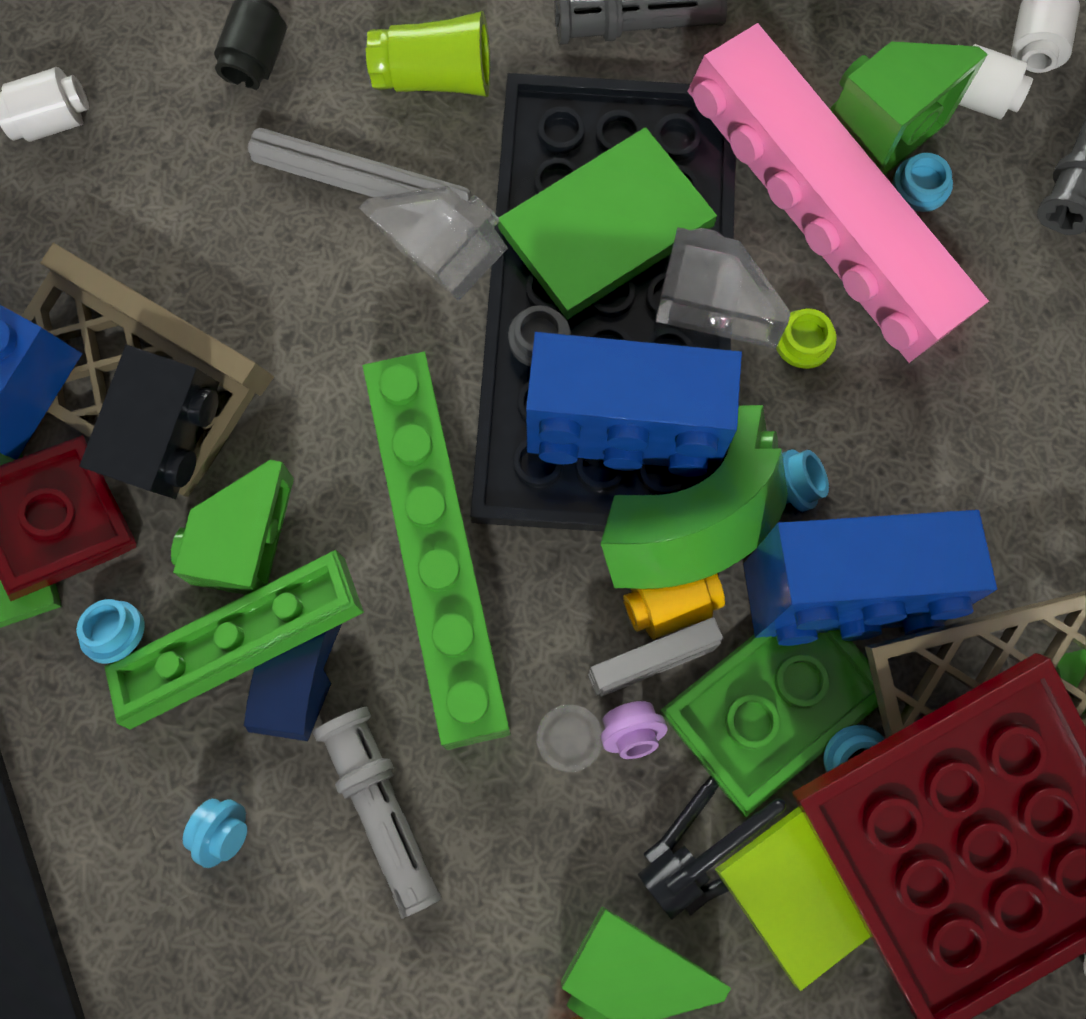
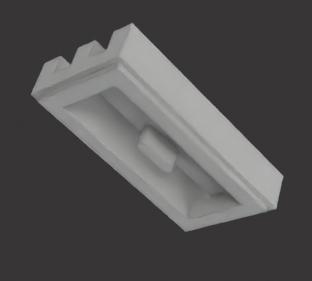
M712 617L591 666L588 676L596 696L600 695V697H603L713 652L721 644L723 636L715 618Z

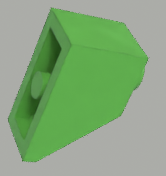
M268 460L190 509L186 527L179 528L173 539L171 548V561L175 565L173 573L190 585L247 595L267 585L294 481L293 476L284 463Z
M603 906L561 979L562 989L571 994L566 1006L583 1019H663L724 1002L731 989L716 976Z

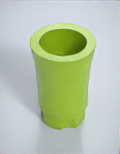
M480 11L452 19L418 24L391 25L389 29L369 30L367 32L366 63L372 88L376 90L394 88L396 92H456L488 97L490 86V47L484 12Z

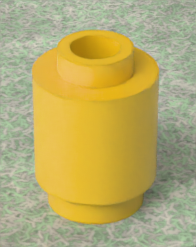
M717 573L692 583L656 589H631V593L623 595L626 612L636 632L646 629L648 635L653 640L713 617V611L725 606L724 591Z

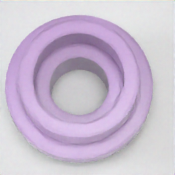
M646 701L630 702L610 710L603 717L605 730L601 734V740L606 751L619 753L623 759H635L655 751L659 746L658 741L665 736L668 728L664 717L655 713L653 704Z

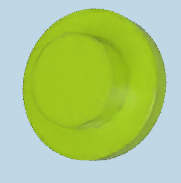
M806 308L793 311L780 321L775 332L774 341L776 350L784 361L797 368L810 369L822 365L829 359L835 349L837 337L831 320L824 313L816 309Z

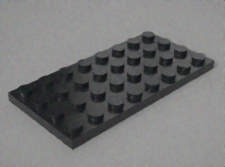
M507 73L470 514L471 523L604 532L614 495H663L675 493L699 484L715 472L708 471L706 475L699 477H683L670 473L666 466L642 464V468L638 470L622 471L606 467L603 464L604 460L578 458L577 462L573 464H553L541 460L539 454L527 453L526 406L531 367L521 363L513 355L508 340L509 327L513 319L520 312L532 306H547L559 312L563 317L564 315L498 229V218L646 127L717 214L715 225L568 320L566 319L571 335L731 350L736 156L732 151L730 143L709 118L703 116L697 109L694 99L688 93L691 84ZM727 449V451H726V453H725V455H724V457H723V459H722V461H721L719 467H720L721 464L723 463V461H724V459H725V457H726V455H727L728 449Z

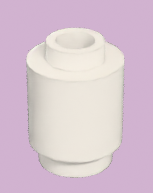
M1023 0L1019 9L1011 56L1028 62L1026 70L1034 73L1047 72L1065 64L1072 54L1080 11L1079 0Z
M974 44L973 46H979L988 55L959 105L999 120L1003 118L1007 110L1018 112L1033 82L1032 77L1024 75L1028 62Z
M59 67L2 85V92H0V126L13 141L24 138L28 142H32L83 125L81 112L89 110V103L79 80L74 75L67 77Z

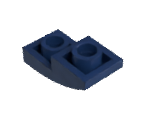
M342 624L254 667L244 727L248 732L302 741L309 740L332 684L323 669Z

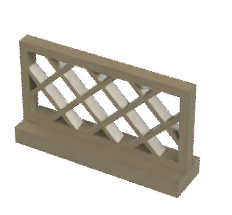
M53 242L40 262L50 269V272L25 309L22 317L44 328L62 341L82 336L87 364L74 367L66 382L90 376L95 405L71 411L65 407L62 386L47 412L90 438L95 425L86 419L99 415L107 395L103 372L117 369L122 356L121 354L101 360L95 332L116 326L124 328L127 345L141 349L139 340L141 338L153 345L141 350L162 357L169 355L174 361L195 367L220 382L219 386L232 393L220 415L214 417L212 422L202 429V432L209 431V433L203 440L201 432L194 450L196 454L194 473L190 481L179 490L181 495L189 497L213 463L254 395L261 396L274 376L257 363ZM64 292L75 299L79 323L52 330L49 312L61 293ZM91 309L103 316L92 319Z
M1086 591L866 645L865 650L885 737L888 738L914 723L919 713L926 716L933 712V710L925 706V703L944 672L968 686L970 691L995 677L1008 657L1018 663L1028 658L1014 648L1028 623L1041 621L1057 631L1043 655L1051 659L1055 668L1071 641L1086 650V637L1077 632L1086 618ZM1068 613L1064 622L1055 618V616ZM1005 629L1000 639L991 634V632ZM977 636L993 646L994 649L974 680L949 663L964 639ZM942 645L937 655L926 650L927 648ZM913 652L931 663L910 697L894 687L888 658ZM1086 673L1077 688L1061 678L1068 694L1072 696L1071 700L1086 727V713L1082 714L1086 708ZM897 699L906 704L901 714Z

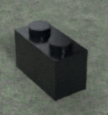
M125 345L79 467L176 500L180 488L190 481L196 466L194 450L202 429L212 422L216 414L219 402L217 389L220 382L195 367Z

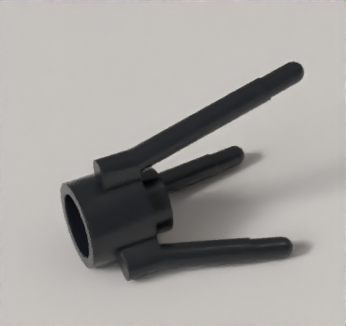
M710 776L661 840L643 853L651 864L638 873V876L671 920L685 909L690 916L693 915L708 901L729 891L721 878L703 886L710 880L706 871L784 812L786 809L785 801L782 799L773 800L696 859L685 846L673 853V848L719 787L717 782Z

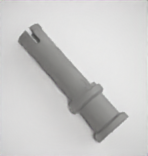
M362 707L334 718L312 732L317 742H324L340 778L335 784L339 794H343L344 799L351 797L366 830L365 832L393 893L401 919L429 907L442 898L437 891L432 877H430L423 861V856L389 781L394 776L392 773L394 769L390 759L382 758L367 724L371 714L368 707Z

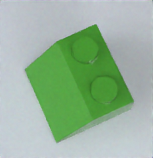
M891 41L872 58L862 55L850 65L839 82V85L843 88L840 97L830 110L881 172L887 175L950 121L988 54L979 46Z

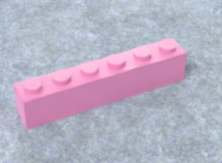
M759 23L704 55L688 89V93L694 99L697 109L703 116L709 118L730 143L735 156L749 166L767 188L774 204L785 210L805 235L810 248L825 259L842 280L849 296L855 301L860 302L881 328L885 340L892 347L899 350L908 363L957 328L989 302Z

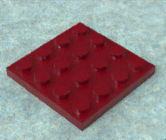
M1038 653L1031 655L792 792L915 1019H972L1086 953V727L1050 658Z

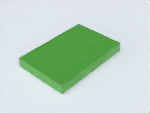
M645 127L498 218V229L568 320L715 225L717 214Z
M840 630L817 633V640L793 646L778 645L777 637L755 638V635H753L659 711L743 817H747L825 751L829 740L838 731L858 724L878 707L868 660L852 641L842 640Z

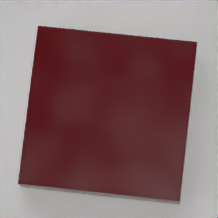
M83 435L0 465V580L10 601L117 558L137 547L136 541L104 476L79 467L87 447V442Z

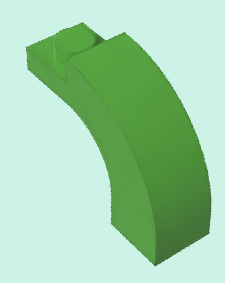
M763 405L738 407L737 431L729 445L727 455L721 466L704 481L688 489L670 494L614 495L601 540L602 550L614 588H665L692 583L710 577L738 563L752 553L775 527L785 509L788 492L782 449L778 448L777 432L767 431Z

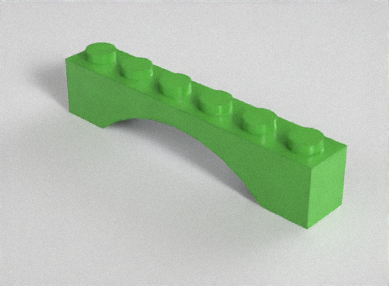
M425 351L364 364L362 366L441 745L446 750L509 736L511 733Z

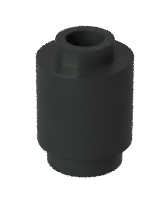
M236 0L233 2L214 51L215 58L217 59L215 70L226 82L236 85L245 82V87L257 90L262 79H269L287 31L285 21L280 16L279 10L267 0Z

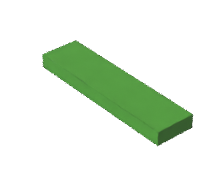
M334 550L130 653L125 658L104 666L116 723L131 730L364 613L345 558L338 551Z

